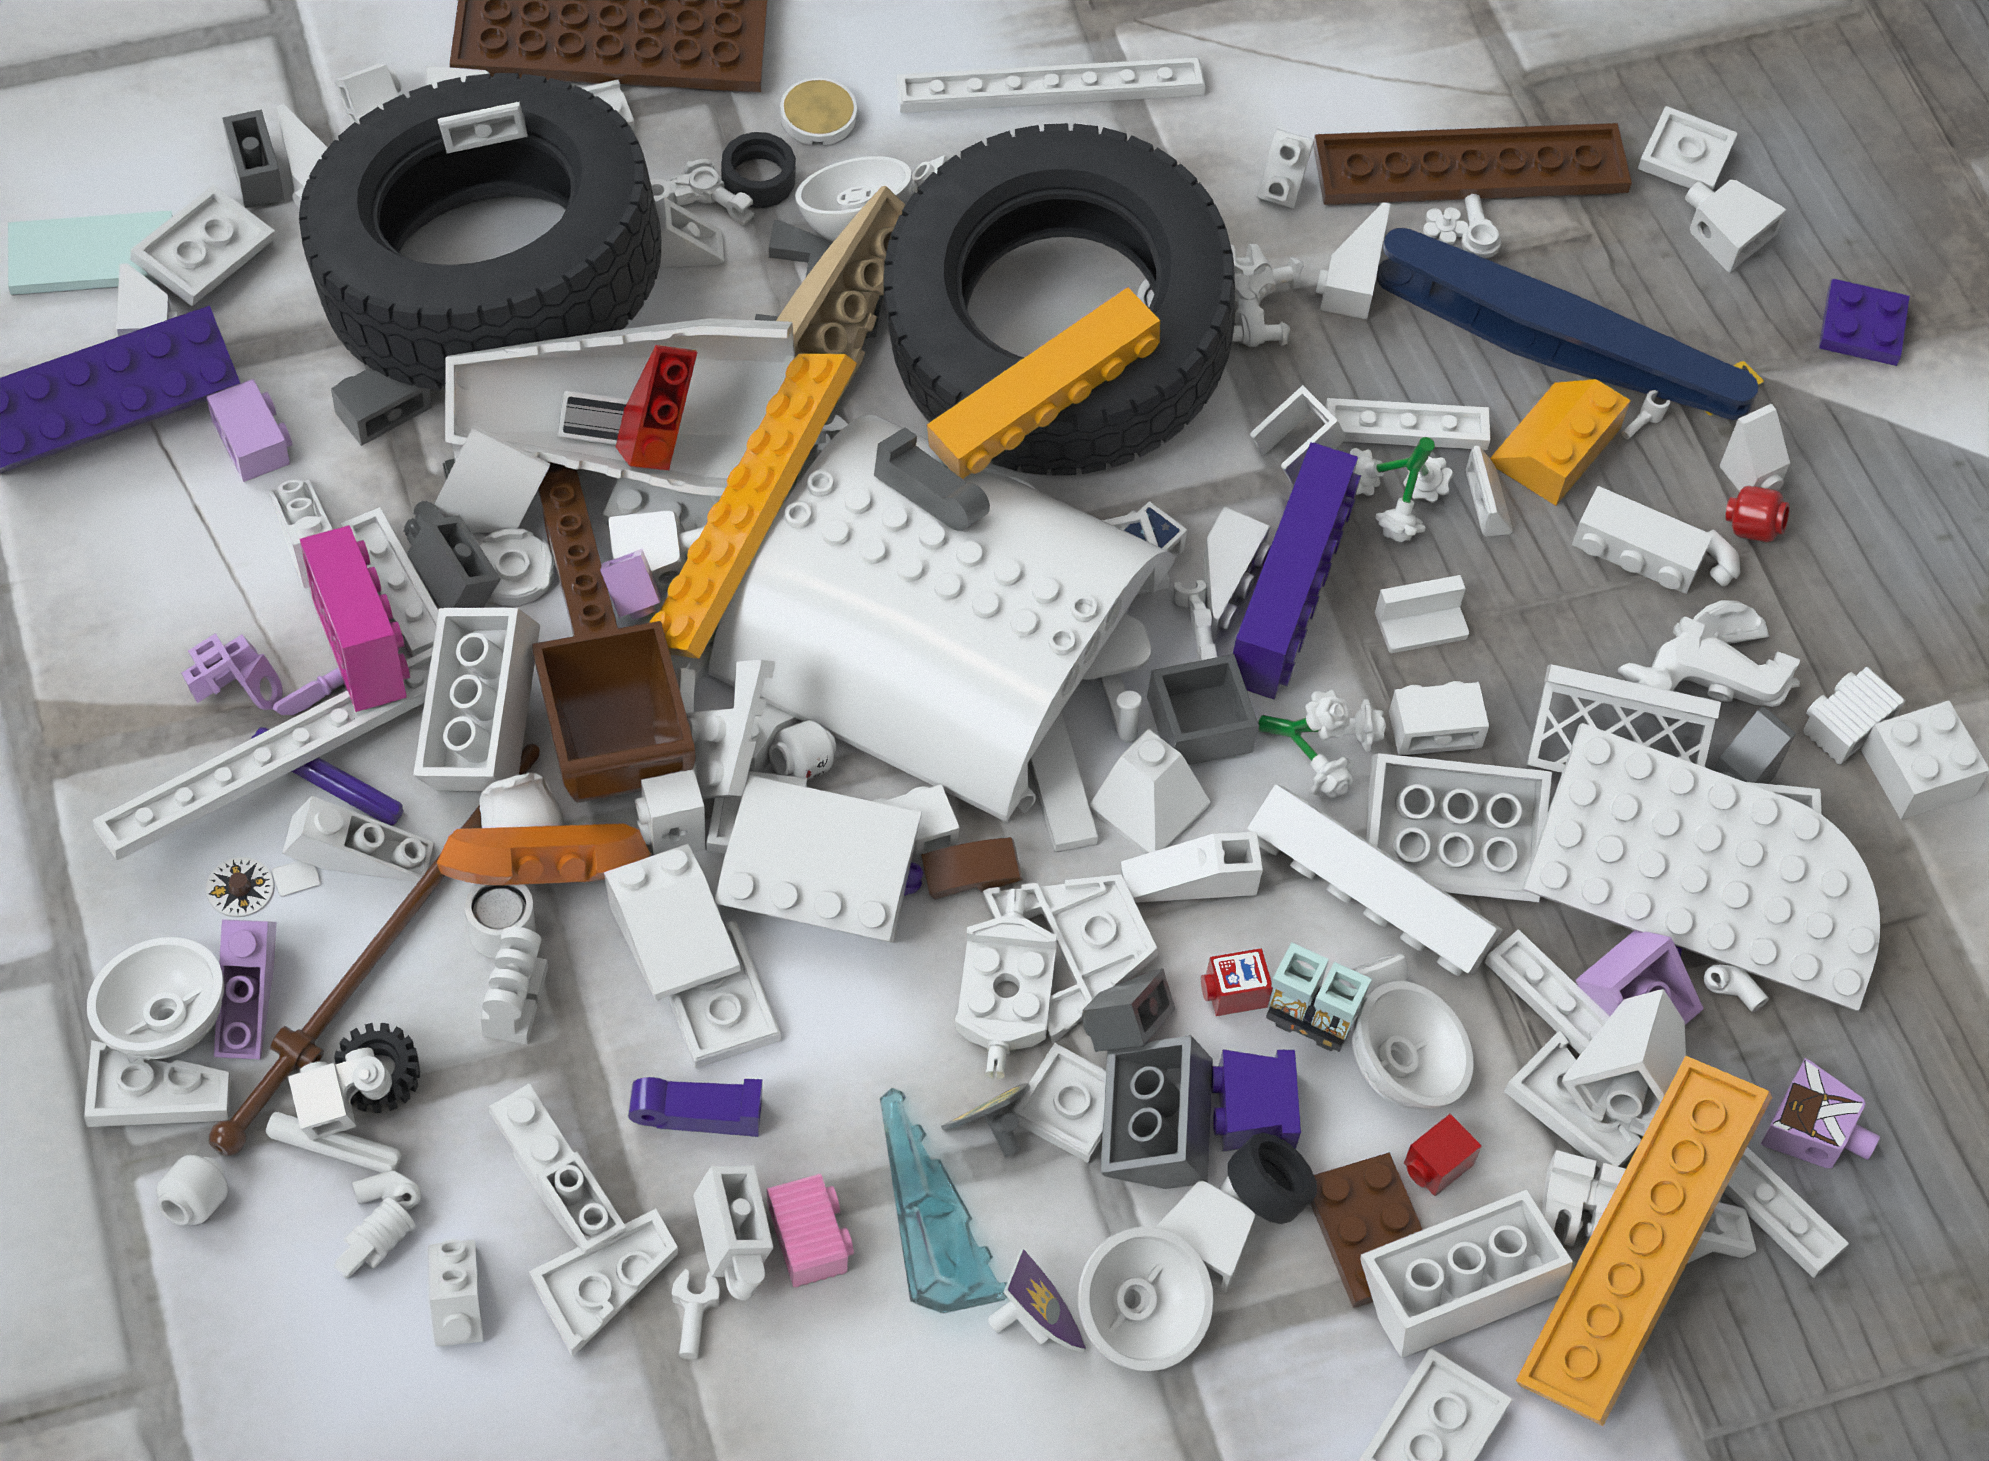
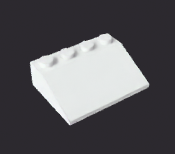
M1380 753L1372 755L1366 840L1446 893L1539 902L1540 896L1521 889L1548 815L1552 772Z
M748 775L724 857L715 903L893 943L922 812Z

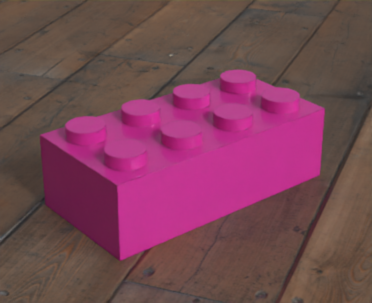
M350 525L300 538L312 601L355 712L407 698L403 680L410 678V672L404 654H398L399 648L404 647L403 636L398 622H389L390 619H393L387 595H378V592H381L382 589L376 568H367V565H370V558L364 540L356 542Z

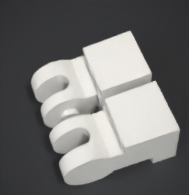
M516 926L503 929L500 939V950L496 953L494 960L495 968L491 972L488 982L489 990L485 993L482 1003L481 1026L483 1037L528 1044L537 1010L536 1002L539 1003L548 970L547 959L537 958L542 939L532 930Z
M1558 1150L1555 1151L1547 1170L1541 1213L1553 1231L1556 1223H1561L1564 1226L1563 1244L1568 1246L1574 1245L1577 1234L1583 1226L1581 1216L1583 1209L1589 1210L1588 1214L1592 1215L1591 1223H1587L1585 1229L1587 1245L1626 1168L1603 1163L1596 1178L1593 1179L1597 1161Z

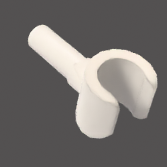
M1650 391L1640 409V414L1622 431V436L1628 440L1644 424L1660 422L1669 407L1670 400H1667L1663 405L1655 404L1653 401L1658 391Z

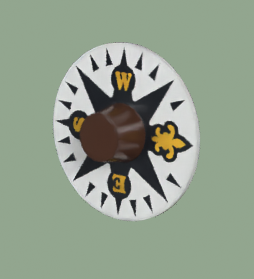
M237 857L222 862L211 872L206 883V895L212 907L218 912L231 917H244L258 912L269 902L274 890V881L269 869L258 860L247 857Z

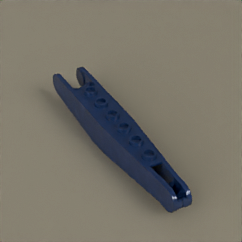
M1396 228L1389 231L1385 236L1383 249L1388 259L1380 263L1376 275L1377 283L1381 288L1510 353L1549 367L1597 379L1644 394L1656 390L1658 391L1656 395L1658 398L1701 409L1729 420H1738L1748 415L1752 408L1759 386L1755 377L1741 368L1723 362L1679 342L1673 337L1659 333L1578 295L1412 229Z

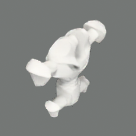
M1231 244L1235 271L1236 325L1234 326L1232 342L1240 341L1241 344H1245L1248 347H1256L1265 341H1279L1280 346L1286 345L1288 343L1290 327L1282 321L1279 325H1265L1264 309L1260 308L1259 303L1264 297L1277 289L1276 284L1287 282L1293 290L1300 288V274L1304 267V262L1290 257L1285 267L1271 269L1269 261L1265 258L1257 244L1248 245L1246 257H1236L1234 245Z

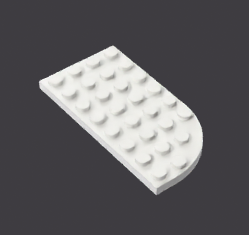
M1579 724L1521 890L1633 931H1647L1672 937L1677 947L1727 965L1738 967L1751 974L1847 1009L1859 1011L1878 953L1880 914L1874 884L1868 869L1849 839L1823 815L1793 799L1590 725Z

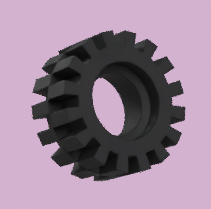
M373 1023L365 1024L366 1033L360 1034L358 1028L350 1031L351 1041L345 1037L340 1041L341 1051H335V1064L346 1062V1054L353 1050L371 1048L373 1049L374 1056L385 1055L390 1057L395 1062V1069L391 1074L392 1085L390 1091L384 1097L372 1100L366 1098L361 1091H358L352 1096L351 1105L356 1101L358 1110L366 1112L368 1105H372L374 1113H382L381 1105L388 1104L390 1111L397 1109L396 1100L400 1098L405 1104L411 1099L409 1090L416 1092L418 1088L417 1078H420V1066L413 1040L409 1035L404 1038L403 1030L397 1026L393 1032H390L388 1023H381L380 1031H374Z

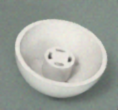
M870 156L849 159L827 166L810 175L798 187L795 198L798 208L807 223L820 235L835 241L881 186H887L906 205L912 196V173L906 163L890 157Z

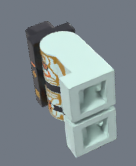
M1291 942L1272 980L1271 987L1274 988L1266 1018L1275 1022L1276 1027L1289 1033L1295 1031L1316 1041V1045L1326 1050L1340 1052L1358 1016L1372 979L1334 962L1321 986L1329 959ZM1297 960L1310 964L1315 970L1302 966ZM1338 979L1350 982L1357 989L1347 987L1346 985L1342 984Z

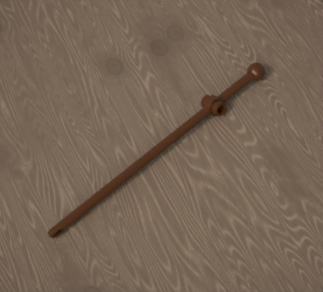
M528 744L522 750L519 775L526 774L539 758L540 749L536 744ZM480 804L460 829L482 828ZM439 856L301 1030L296 1031L291 1030L287 1026L279 1030L270 1045V1049L279 1054V1059L230 1120L220 1121L212 1127L209 1133V1144L215 1151L223 1156H233L240 1152L246 1142L245 1130L292 1070L321 1061L324 1050L315 1045V1041L445 877V875L440 874L437 866Z

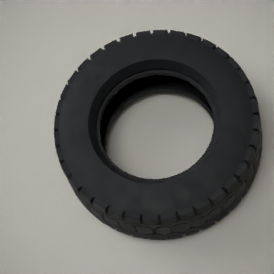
M490 73L466 76L465 82L461 81V77L437 82L438 88L435 89L432 84L409 91V98L402 94L383 103L384 110L376 107L359 118L360 124L354 122L338 136L339 141L334 140L321 155L322 159H318L309 175V179L306 181L299 210L302 245L321 305L332 329L346 349L364 365H368L370 369L378 371L386 377L390 375L391 379L411 386L415 383L417 387L439 391L443 386L446 391L447 356L623 330L629 324L628 320L632 321L643 307L644 300L647 301L655 285V280H657L661 264V226L641 146L628 122L611 105L600 97H595L593 93L576 85L572 88L571 83L550 78L547 81L544 76L523 74L520 79L518 73H495L493 79H491ZM515 102L520 103L528 137L447 153L438 123L439 118ZM499 197H530L554 202L566 209L560 221L548 232L522 248L497 258L476 263L445 265L417 262L400 254L404 243L418 229L434 218L468 203Z
M1068 123L1044 124V131L1040 132L1039 125L1015 129V137H1012L1010 131H1006L986 138L987 146L981 140L960 151V158L954 155L939 166L937 174L932 172L917 188V193H913L903 208L902 215H899L891 234V240H889L884 265V304L894 360L910 397L924 417L931 422L1025 358L1001 348L976 326L967 310L975 286L983 274L997 260L1020 246L1048 238L1072 237L1087 239L1104 244L1127 257L1140 269L1148 280L1154 293L1149 309L1160 320V343L1147 357H1138L1125 366L1123 372L1117 378L1111 381L1105 380L1092 389L1085 400L1078 404L1072 403L1060 411L1049 425L1045 427L1039 426L1031 431L1017 447L1012 450L1005 449L992 458L993 464L1017 471L1021 465V470L1024 473L1047 475V469H1051L1052 476L1077 475V468H1081L1082 474L1106 470V463H1110L1111 468L1134 461L1135 453L1140 458L1161 447L1162 441L1167 443L1181 432L1185 424L1189 425L1203 409L1204 404H1207L1218 386L1231 351L1235 326L1234 258L1228 232L1216 204L1214 205L1213 199L1203 185L1198 183L1197 178L1181 163L1178 165L1175 158L1158 147L1154 150L1152 144L1131 135L1127 141L1126 133L1103 127L1101 134H1099L1098 126L1074 123L1073 130L1071 131L1069 130Z

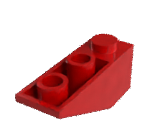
M655 345L624 408L615 446L629 466L670 470L697 357L696 350Z

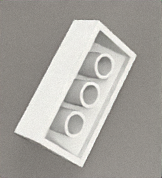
M1527 1189L1361 1254L1360 1259L1379 1322L1401 1359L1560 1295L1570 1277L1573 1263Z

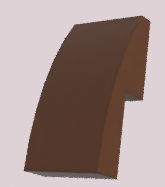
M1012 837L969 842L921 854L929 895L935 900L975 887L982 893L983 890L988 888L1001 887L1023 880L1015 842Z

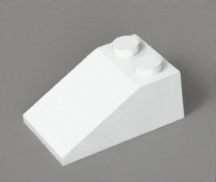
M689 844L604 872L610 909L656 1001L741 971L739 961L705 875Z

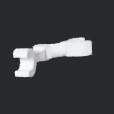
M1196 580L1195 589H1185L1182 587L1181 582H1175L1174 602L1180 607L1190 608L1191 620L1197 642V661L1218 657L1215 644L1213 643L1211 611L1209 608L1206 609L1204 605L1206 602V583L1203 580Z

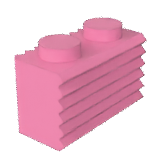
M818 1174L767 1188V1206L793 1287H799L802 1284L807 1285L810 1282H817L820 1279L825 1280L828 1277H835L838 1274L843 1275L846 1273L848 1256L854 1255V1250L848 1229L846 1227L839 1229L836 1217L834 1216V1214L840 1213L839 1201L834 1187H825L822 1175Z

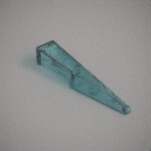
M892 1087L880 1097L910 1302L945 1314L1005 1300L1008 1297L1003 1292L1007 1282H998L988 1265L993 1258L988 1246L978 1247L969 1226V1222L972 1220L970 1213L941 1160L935 1159L932 1161L925 1150L922 1140L926 1137V1133L921 1125L916 1124L912 1126L903 1106V1102L906 1099L904 1093Z

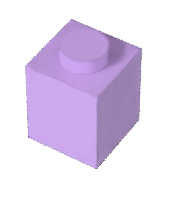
M643 548L602 563L600 571L619 618L629 614L633 620L655 611L654 605L660 603L661 594Z

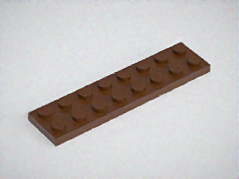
M1618 123L1315 134L1313 148L1323 205L1465 199L1471 194H1477L1480 196V199L1629 193L1632 184Z

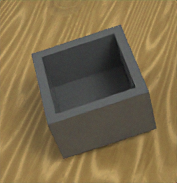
M1234 654L1151 670L1147 699L1160 738L1180 752L1188 765L1253 752L1259 724Z

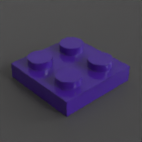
M1832 278L1827 291L1819 349L1897 366L1902 353L1910 296Z

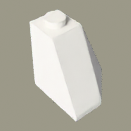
M1664 989L1624 999L1564 1075L1562 1083L1584 1115L1602 1121L1604 1115L1630 1124L1628 1131L1644 1136L1686 1056L1685 1021Z

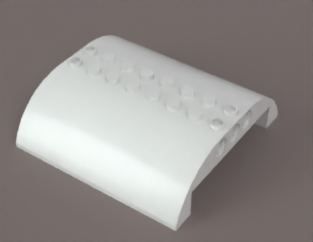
M873 414L861 416L845 426L825 446L779 509L721 617L711 652L708 669L709 675L735 687L737 662L760 659L775 661L773 677H765L760 698L767 700L766 703L802 721L812 720L820 724L825 730H828L834 737L933 786L942 784L945 792L1007 822L1020 802L1018 799L1028 789V761L1139 590L1143 588L1155 593L1174 564L1175 557L1171 552L989 467H986L979 473H971L963 479L966 483L978 485L985 492L990 503L989 513L963 531H956L874 476L878 443L903 429V427ZM916 434V446L947 467L929 447L928 439Z

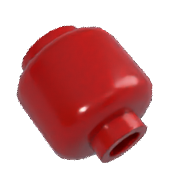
M1749 485L1740 490L1737 498H1729L1725 519L1732 522V529L1737 537L1771 542L1778 534H1784L1788 524L1790 505L1788 502H1784L1783 495L1777 490Z

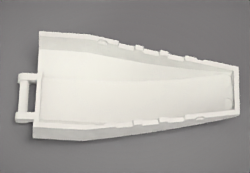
M708 318L559 338L447 356L445 442L463 446L472 427L475 426L544 461L565 465L568 468L595 471L615 478L623 477L647 482L649 485L697 495L722 496L727 487V478L730 472L741 461L747 450L746 445L749 437L761 424L767 413L766 406L769 400L778 392L786 377L785 372L788 365L795 359L793 323ZM655 345L697 351L669 471L629 466L616 449V445L557 437L564 391L629 399ZM822 429L815 444L826 443L825 429Z

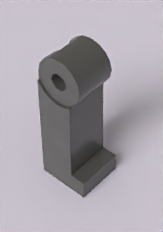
M906 427L878 443L874 476L956 531H963L989 513L990 503L985 492L974 483H966L961 477L917 447V435Z

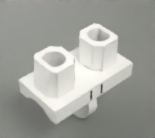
M1276 129L1257 198L1295 208L1315 139Z

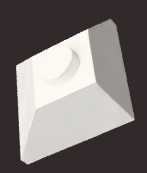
M1147 729L1119 757L1089 804L1090 811L1144 854L1168 848L1210 806L1211 801L1183 755L1150 729Z

